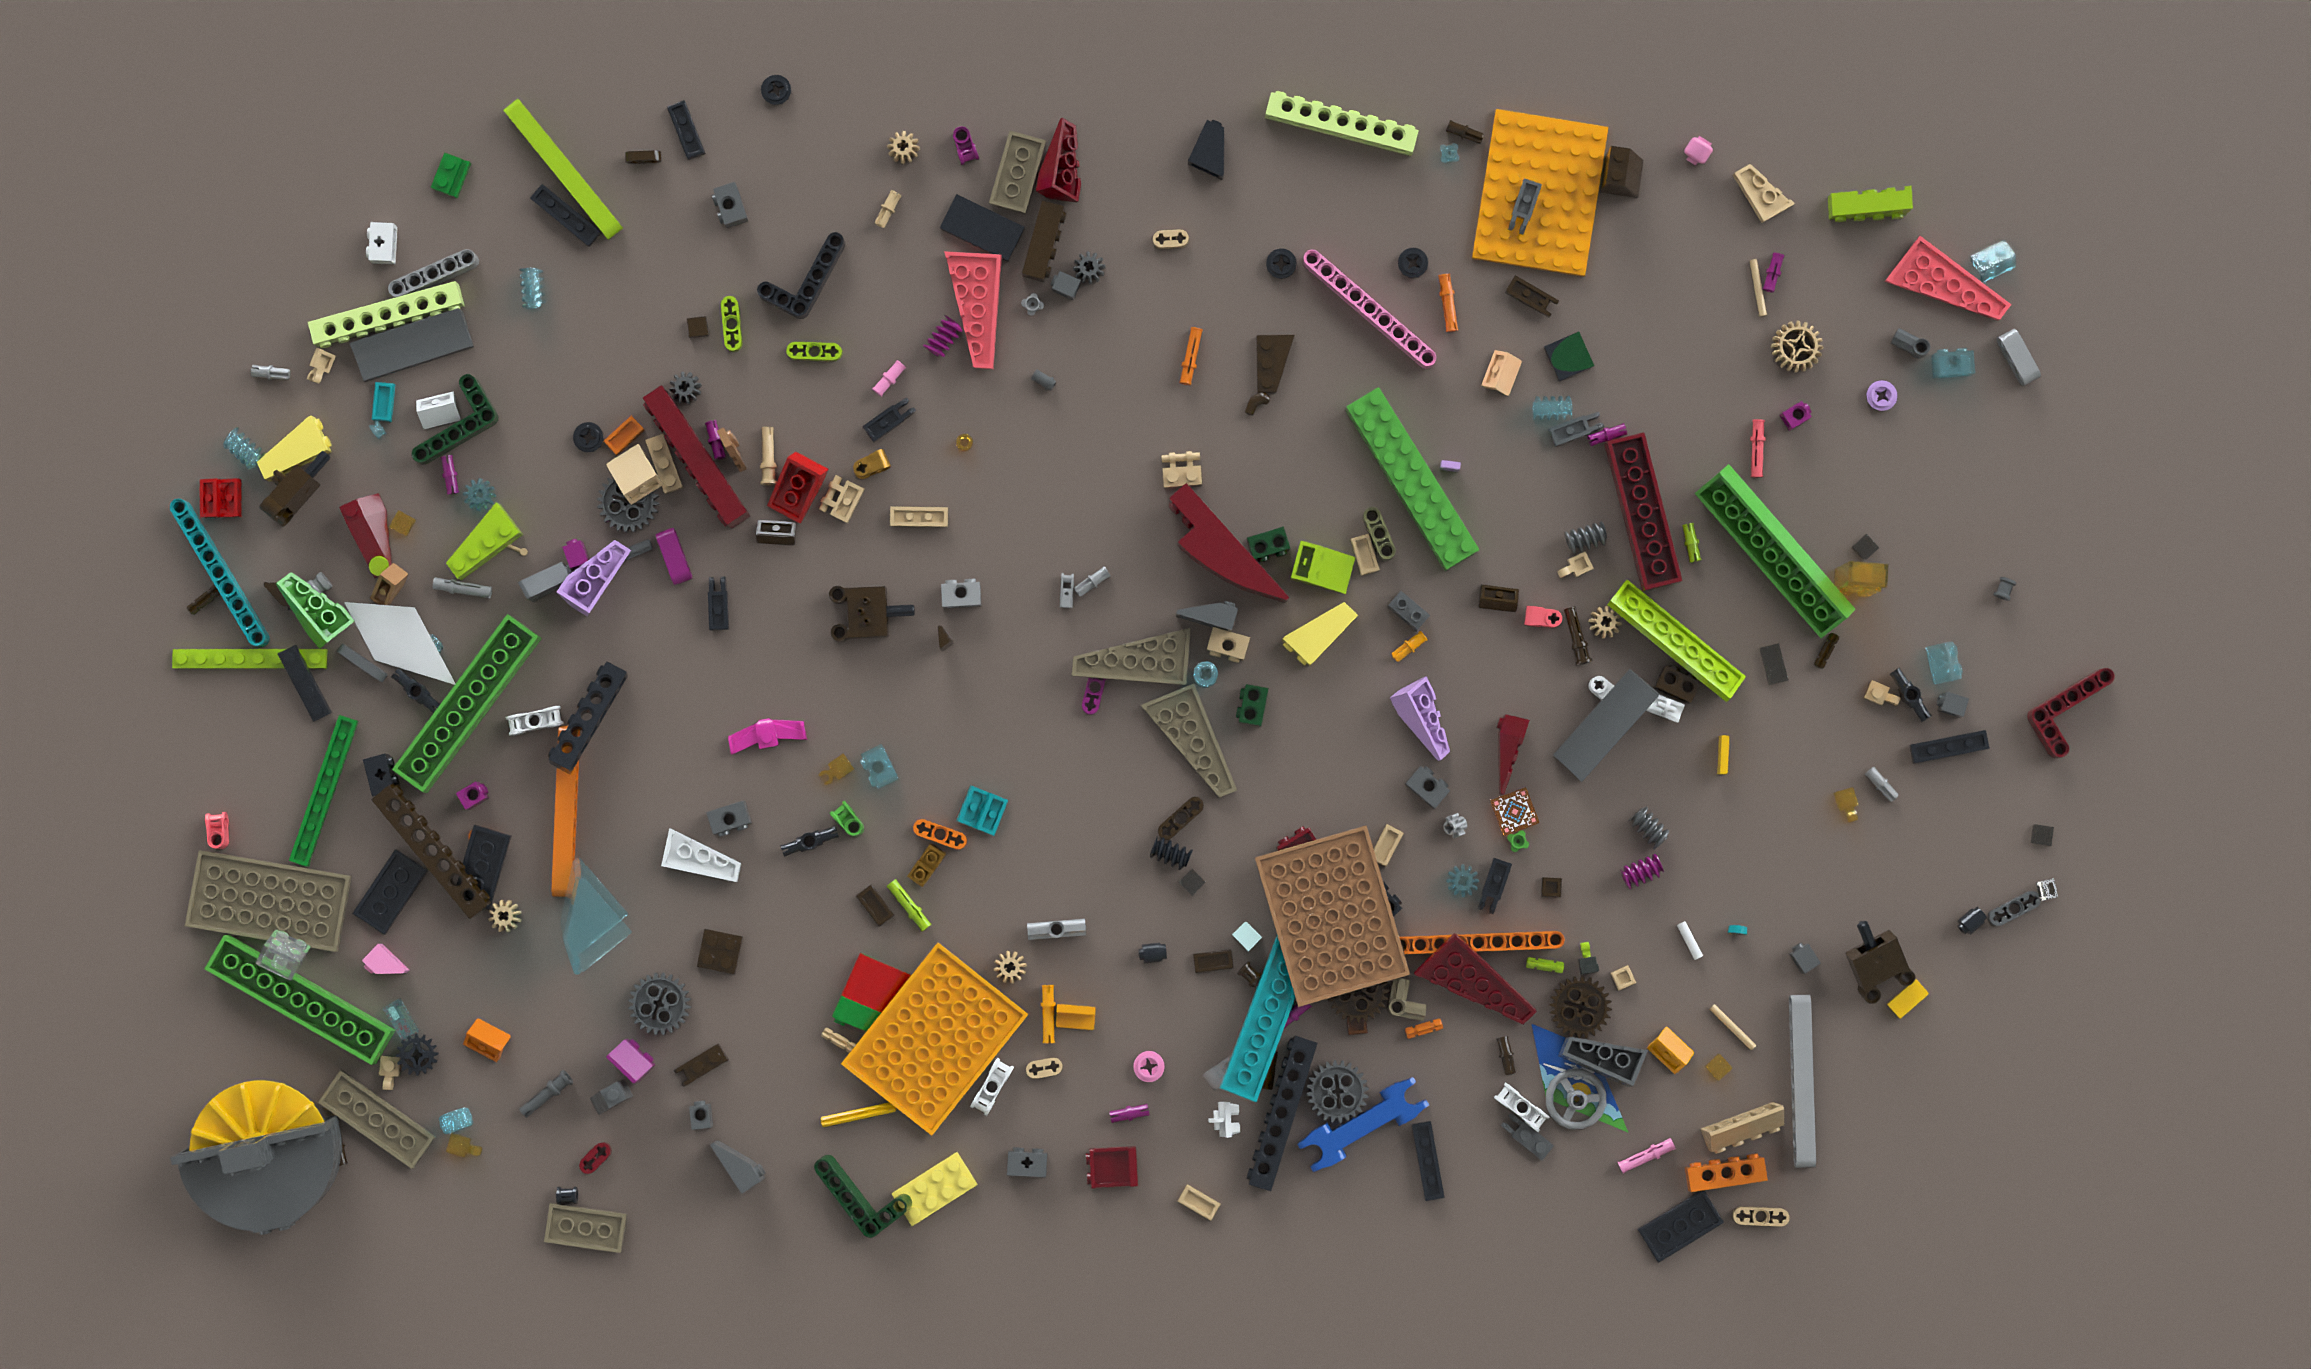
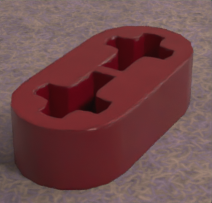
M606 1142L596 1144L581 1159L579 1164L580 1170L585 1174H591L596 1171L611 1155V1146ZM605 1146L606 1156L602 1154L597 1158L596 1155L600 1151L598 1147L603 1148ZM594 1159L595 1161L591 1165L593 1169H585V1160L589 1162Z

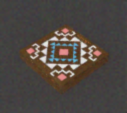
M1526 787L1490 800L1503 836L1540 823Z

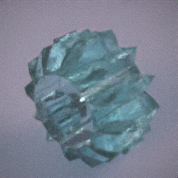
M481 478L478 479L477 483L471 480L472 487L466 485L465 488L469 491L463 492V495L468 497L464 502L466 504L470 503L469 508L471 509L476 507L477 511H481L483 506L487 510V503L494 504L490 499L496 497V494L491 493L495 488L493 486L489 487V481L483 483ZM480 492L483 494V497L476 496V493Z
M1461 864L1460 871L1454 866L1453 869L1456 874L1448 872V875L1453 877V879H1446L1447 883H1453L1448 889L1456 888L1453 893L1454 895H1457L1459 890H1461V897H1465V890L1468 895H1472L1470 887L1477 890L1478 887L1473 885V882L1478 883L1479 879H1473V877L1478 873L1473 872L1470 874L1471 866L1466 871L1464 864ZM1461 875L1462 877L1466 876L1467 880L1465 881V886H1463V884H1458V881H1460L1459 877Z
M464 1107L440 1116L439 1125L444 1134H450L472 1126L473 1117L469 1109Z

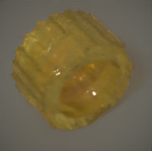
M960 434L956 440V445L962 451H969L973 445V439L969 434ZM963 438L969 440V444L966 447L960 444Z

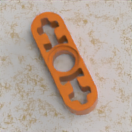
M924 819L917 820L914 823L913 830L920 837L954 849H963L967 844V837L961 832ZM924 822L925 827L930 829L931 825H934L931 837H928L929 832L927 831L919 833L917 825H921ZM937 829H943L946 832L943 840L936 839L935 832ZM949 831L953 832L952 837L957 838L961 835L964 843L955 846L956 842L952 840L949 841V844L946 843L949 838Z

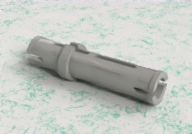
M435 577L433 580L434 590L488 599L492 595L491 586L457 581V579L446 580Z

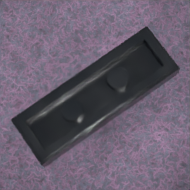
M685 100L667 106L687 160L706 154Z

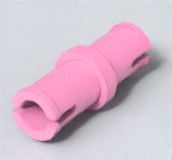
M897 360L887 373L884 372L882 374L883 377L872 390L882 397L891 384L894 385L896 383L895 380L906 367Z

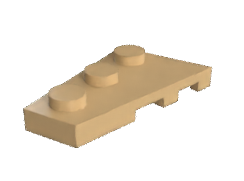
M1751 164L1733 174L1761 223L1795 204L1791 199L1788 200L1782 195L1778 188L1773 187L1767 181V178Z

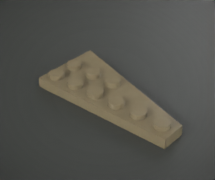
M1190 628L1073 656L1071 676L1186 685Z
M1194 684L1141 705L1219 798L1237 791Z

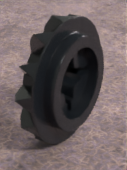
M771 75L761 85L763 98L772 105H782L785 101L789 100L792 93L789 81L781 75ZM773 83L778 88H781L779 97L775 93H771L774 90Z
M1275 249L1267 257L1266 267L1273 277L1279 279L1290 277L1296 269V258L1287 249ZM1280 256H1282L1283 262L1287 263V265L1283 266L1282 271L1276 265L1279 262Z
M1418 248L1404 250L1398 258L1399 270L1409 278L1420 277L1428 268L1427 255ZM1418 257L1416 262L1418 267L1413 266L1408 269L1410 264L1408 259L1414 260Z
M584 422L577 426L573 433L574 444L583 452H594L601 448L604 441L603 431L595 423ZM590 431L591 436L596 439L590 440L587 445V440L581 436L588 435Z

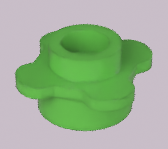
M1523 830L1507 836L1513 852H1517L1521 848L1526 849L1529 846V842L1526 841L1525 837L1526 833Z

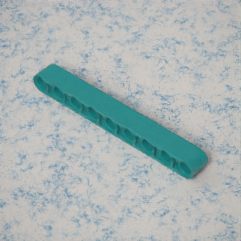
M174 499L170 504L171 513L250 644L257 647L266 646L270 641L268 632L193 507L185 500ZM183 503L184 510L179 513L177 508ZM193 519L194 526L188 529L187 523ZM199 536L204 538V542L201 545L197 544ZM212 552L214 557L208 562L207 554ZM222 568L223 575L220 578H218L216 576V572L218 569ZM231 584L233 586V591L230 594H227L226 588L228 585ZM241 600L243 607L237 610L236 603ZM248 617H251L253 623L247 627L245 621ZM258 633H261L262 641L257 643L255 637Z

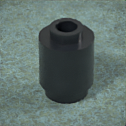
M1971 908L1958 920V928L1962 933L1971 935L1985 923L1987 916L1980 908Z
M1160 942L1143 944L1142 949H1138L1139 959L1143 960L1144 964L1162 962L1163 959H1167L1166 945L1160 944Z

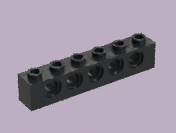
M607 661L604 666L601 665L596 673L598 677L595 682L591 681L586 690L588 694L585 698L582 697L577 705L579 709L575 715L572 714L567 722L569 726L566 731H561L557 739L559 742L556 748L553 746L548 754L549 763L568 774H571L628 677L626 671ZM609 681L611 685L608 688H603L601 683ZM594 697L602 699L599 704H593L591 700ZM586 713L592 715V718L587 721L581 717ZM574 730H581L582 734L579 737H574L572 732ZM565 746L573 748L570 753H564L562 749Z

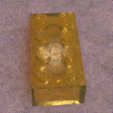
M1849 561L1835 568L1834 585L1844 596H1850V594L1858 593V597L1872 596L1887 588L1889 564Z

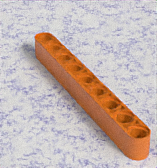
M559 726L558 737L562 730L566 731L568 726ZM574 730L572 735L579 737L580 730ZM565 746L562 751L570 753L573 748ZM579 760L571 774L558 768L556 769L551 889L553 897H573Z
M1558 931L1458 934L1475 952L1556 949L1563 946L1565 941L1563 934ZM1553 934L1558 935L1560 938L1557 945H1553L1550 942V937ZM1452 935L1405 936L1399 938L1406 943V948L1403 950L1404 954L1434 953L1437 950L1434 946L1435 940L1441 938L1445 942ZM1534 935H1538L1541 940L1537 946L1531 943V938ZM1499 936L1502 939V944L1496 948L1493 946L1492 940L1494 937ZM1514 936L1521 938V944L1517 947L1513 946L1511 942ZM1476 937H1480L1483 941V945L1480 948H1476L1473 945V940ZM1418 939H1422L1425 942L1423 950H1417L1415 947V942Z

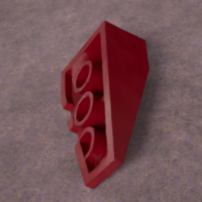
M1064 118L1059 120L1041 166L1036 192L1049 199L1078 202L1081 178H1078L1077 167L1080 166L1079 161L1076 160L1075 152L1078 148L1076 125Z
M377 493L358 498L340 506L339 508L368 567L371 559L376 556L386 558L390 566L392 559L389 547L387 510L380 494Z
M1507 714L1503 718H1499L1496 727L1499 729L1498 768L1499 794L1501 795L1505 794L1513 770L1512 765L1515 764L1518 757V746L1520 747L1523 743L1530 721Z

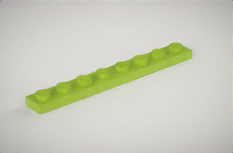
M173 649L172 668L285 669L278 653L286 649ZM299 649L309 669H327L328 649Z

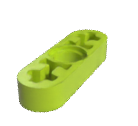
M726 296L721 301L724 344L729 351L737 352L742 348L743 344L739 303L733 296ZM731 300L735 304V306H732V313H736V316L728 315L725 317V314H729V309L725 305ZM729 319L737 321V326L734 329L727 328L726 323ZM727 332H738V334H734L735 340L739 341L737 344H735L734 348H732V346L728 344V342L732 341V337L730 334L727 335Z
M791 342L786 349L787 355L792 360L838 361L842 357V349L836 343ZM794 346H797L798 350H804L803 346H807L805 350L807 356L803 357V352H798L797 356H794L790 350H793ZM813 346L820 349V353L816 357H812L809 354V350ZM822 347H825L826 351H831L832 347H835L839 353H836L835 357H832L830 353H825L826 357H822Z

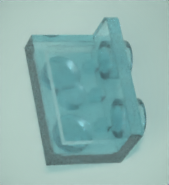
M2005 240L1970 256V260L1979 271L1980 280L1983 283L2016 267V254Z
M1953 641L1925 647L1934 685L1962 678V666L1957 660L1958 649Z

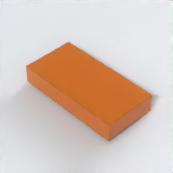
M631 415L603 442L618 456L645 429Z

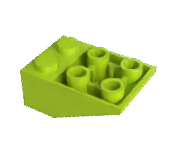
M1300 541L1290 580L1346 594L1355 557L1323 546Z

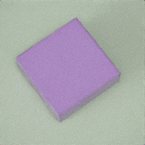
M1445 460L1440 462L1441 470L1452 472L1460 470L1461 462Z

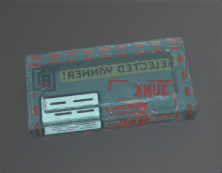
M401 998L383 1008L401 1040H407L408 1035L412 1037L420 1032Z

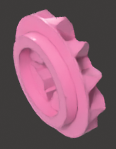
M1145 1051L1135 1059L1134 1072L1142 1081H1156L1164 1072V1061L1159 1054L1153 1051ZM1146 1058H1148L1151 1064H1157V1066L1152 1068V1075H1150L1147 1069H1141V1067L1146 1065Z

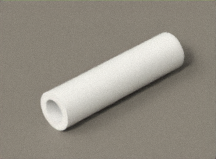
M1686 921L1678 924L1677 927L1694 960L1702 957L1703 954Z

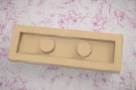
M664 434L645 440L657 474L664 484L662 485L664 493L668 494L683 488Z
M890 506V526L948 527V507Z

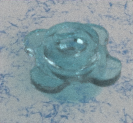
M1456 143L1440 146V151L1442 152L1441 161L1443 163L1457 162L1460 157L1457 154L1458 145Z

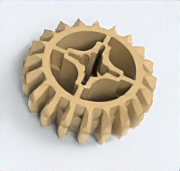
M1791 321L1788 323V327L1782 325V331H1776L1778 336L1772 338L1776 343L1771 344V348L1776 349L1772 352V355L1778 354L1775 362L1781 360V368L1788 365L1787 371L1794 367V372L1797 373L1800 367L1801 371L1805 372L1806 366L1811 369L1813 367L1812 363H1818L1816 357H1821L1822 353L1817 350L1823 349V346L1818 345V343L1823 340L1822 338H1816L1819 334L1818 331L1812 332L1814 326L1807 329V322H1804L1801 327L1800 321H1796L1795 326ZM1789 333H1799L1795 340L1784 339ZM1805 336L1809 339L1811 348L1806 345L1804 341ZM1798 342L1801 348L1795 353L1796 350L1793 345ZM1783 345L1790 352L1789 358L1784 353ZM1799 354H1810L1809 358L1804 361H1795Z

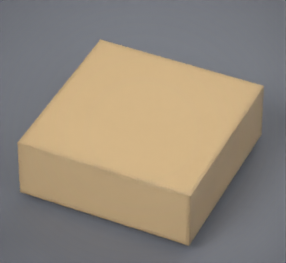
M1628 965L1610 973L1618 991L1636 983Z

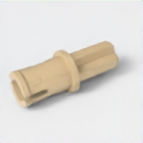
M890 191L884 205H881L882 209L875 220L877 226L884 228L891 214L895 213L894 209L901 198L899 193L896 194L897 192Z

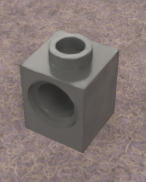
M1059 271L1058 276L1054 275L1050 285L1053 286V292L1074 301L1081 285V280Z
M1944 692L1938 697L1936 705L1939 707L1937 711L1958 718L1964 717L1969 698Z
M1801 942L1792 948L1793 952L1789 953L1803 974L1821 964L1809 944H1802Z
M705 1100L694 1102V1105L689 1107L691 1129L713 1127L711 1103L706 1104ZM699 1109L706 1113L704 1120H700L696 1116Z

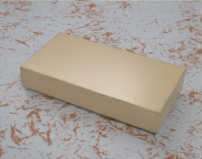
M1365 534L1350 539L1361 576L1379 571L1370 535Z
M1386 824L1374 847L1377 863L1385 867L1404 834Z
M1188 1184L1178 1199L1179 1203L1210 1221L1221 1204Z

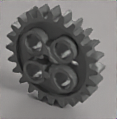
M607 478L609 484L602 483L605 490H599L598 492L602 494V497L597 498L598 501L602 502V504L597 506L598 509H603L600 516H607L604 522L611 521V528L617 525V531L624 527V532L628 533L629 528L636 532L637 526L643 530V523L649 526L648 519H655L651 514L658 513L654 506L660 505L659 502L655 501L660 496L653 494L656 490L646 495L643 500L635 502L644 505V508L633 504L627 505L621 500L612 498L613 495L626 499L623 494L618 493L619 486L615 479ZM614 503H620L621 505L618 512L612 511ZM638 509L639 515L634 519L631 518V510Z
M663 972L659 978L658 973H654L653 979L650 975H646L647 981L640 979L641 986L635 984L634 987L637 991L630 992L634 996V999H628L629 1002L633 1003V1006L628 1007V1009L634 1010L630 1017L636 1016L637 1019L634 1023L641 1022L640 1029L647 1027V1033H650L652 1029H654V1035H658L659 1030H661L662 1035H665L666 1029L672 1033L673 1026L679 1029L680 1025L678 1022L685 1023L686 1021L683 1016L690 1015L686 1012V1009L692 1006L687 1005L686 1002L690 1001L691 998H686L685 996L689 993V990L683 991L682 989L685 987V984L678 985L680 979L677 978L673 981L672 974L666 978V974ZM652 986H656L659 989V994L656 997L650 994ZM666 987L667 992L662 999L664 1007L658 1009L656 1019L653 1020L652 1017L658 1007L656 1001L661 1000L663 990ZM670 993H674L677 996V1001L674 1004L668 1001ZM645 1004H649L652 1007V1012L649 1015L643 1012ZM663 1011H667L670 1015L667 1022H664L660 1017Z
M1333 1060V1065L1330 1066L1326 1062V1068L1319 1065L1320 1072L1313 1071L1316 1077H1309L1313 1083L1306 1085V1087L1311 1089L1306 1095L1312 1096L1308 1103L1315 1104L1311 1109H1319L1317 1116L1323 1113L1324 1120L1330 1116L1332 1123L1335 1118H1338L1339 1123H1341L1342 1117L1349 1121V1115L1356 1118V1110L1362 1112L1359 1106H1366V1103L1362 1100L1363 1098H1369L1368 1095L1364 1094V1091L1369 1090V1088L1363 1087L1367 1080L1360 1079L1364 1074L1363 1072L1356 1073L1358 1067L1351 1069L1352 1063L1349 1062L1347 1066H1344V1060H1342L1340 1065H1337L1336 1060ZM1335 1074L1338 1075L1339 1088L1343 1089V1092L1339 1094L1341 1104L1339 1109L1337 1108L1336 1094L1332 1093V1090L1336 1089ZM1348 1075L1351 1077L1352 1081L1349 1086L1341 1084L1343 1076ZM1325 1077L1332 1079V1085L1328 1088L1322 1086V1080ZM1351 1095L1353 1103L1351 1105L1343 1104L1344 1096ZM1328 1096L1334 1099V1104L1331 1107H1326L1323 1103L1324 1099Z

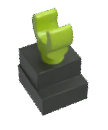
M1589 942L1580 943L1583 956L1582 959H1578L1580 975L1599 972L1596 956L1591 957Z

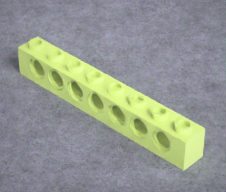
M1271 92L1265 114L1266 119L1409 156L1413 154L1419 130H1416L1412 125L1405 124L1401 126L1397 125V122L1393 120H1386L1385 122L1378 120V117L1373 115H1367L1366 117L1354 110L1346 112L1342 111V108L1331 105V107L1323 106V103L1319 101H1312L1311 103L1305 101V98L1300 96L1292 98L1286 96L1287 94L1284 92ZM1288 104L1292 107V110L1285 112L1282 110V106ZM1307 109L1311 114L1304 117L1300 114V111ZM1326 114L1329 119L1323 122L1318 116ZM1341 118L1345 119L1347 121V125L1340 126L1338 125L1337 120ZM1362 123L1366 129L1358 131L1355 125ZM1381 128L1384 134L1377 136L1374 133V129ZM1400 133L1402 139L1399 141L1394 140L1392 135Z
M454 281L309 321L308 326L313 344L320 348H327L334 342L345 343L350 341L352 337L363 338L368 336V333L374 331L375 333H381L386 331L388 327L394 326V328L404 326L406 322L412 321L413 323L423 320L424 317H432L442 312L464 307L465 305L460 286ZM445 296L446 302L443 305H439V298ZM427 301V308L420 310V304ZM408 306V307H409V312H408V314L402 315V314H401L402 309H403L404 307ZM385 312H391V317L388 320H383ZM367 317H372L370 325H365ZM349 322H354L353 329L347 331V324ZM335 327V333L329 336V328Z

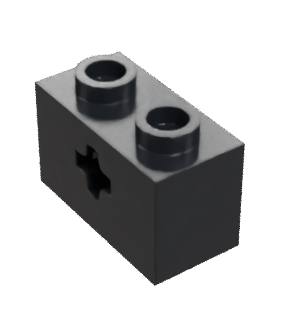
M384 753L363 759L372 797H375L390 784L400 786L398 776L394 775L392 770L395 766L394 759L389 754ZM386 772L383 778H379V774Z

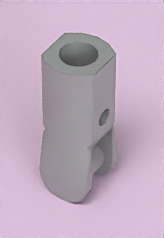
M1062 573L1060 608H1073L1074 574L1064 575ZM1064 583H1071V588H1063Z

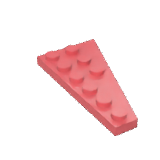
M1921 236L1916 239L1884 281L1997 321L2002 318L2012 305Z
M944 251L973 367L994 369L1002 256L999 254Z

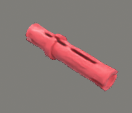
M1754 419L1752 420V437H1750V441H1752L1751 477L1762 478L1763 448L1766 437H1764L1765 420Z

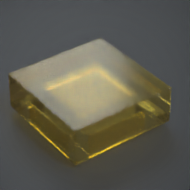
M398 510L389 527L408 536L416 519Z
M1721 1054L1716 1055L1705 1065L1717 1081L1733 1069Z

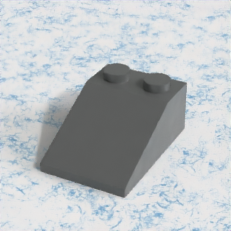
M1224 601V604L1215 603L1177 610L1176 617L1231 632L1238 608L1235 607L1236 604Z
M719 1140L710 1144L741 1194L765 1179L764 1174L766 1172L761 1164L757 1165L755 1161Z

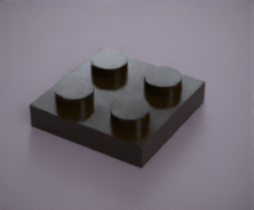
M704 929L697 967L735 974L743 936Z

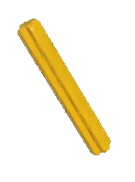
M888 1102L821 1117L822 1127L892 1113L897 1108Z

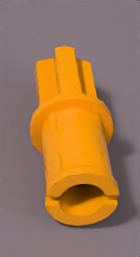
M1419 631L1408 641L1405 640L1403 645L1393 651L1392 657L1395 661L1399 662L1411 652L1414 653L1417 647L1427 641L1426 636L1422 631Z

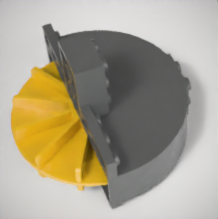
M266 1080L239 1083L220 1092L203 1108L191 1131L190 1146L170 1157L171 1164H178L182 1182L193 1201L216 1221L232 1228L253 1231V1233L260 1232V1235L271 1233L276 1228H279V1231L287 1230L295 1225V1222L322 1200L336 1179L342 1153L339 1117L334 1115L323 1118L312 1101L284 1083Z

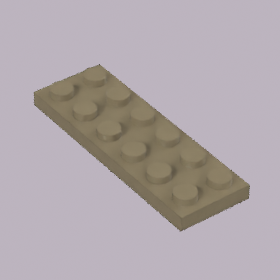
M343 1070L339 1071L318 1101L319 1104L411 1169H414L436 1137Z

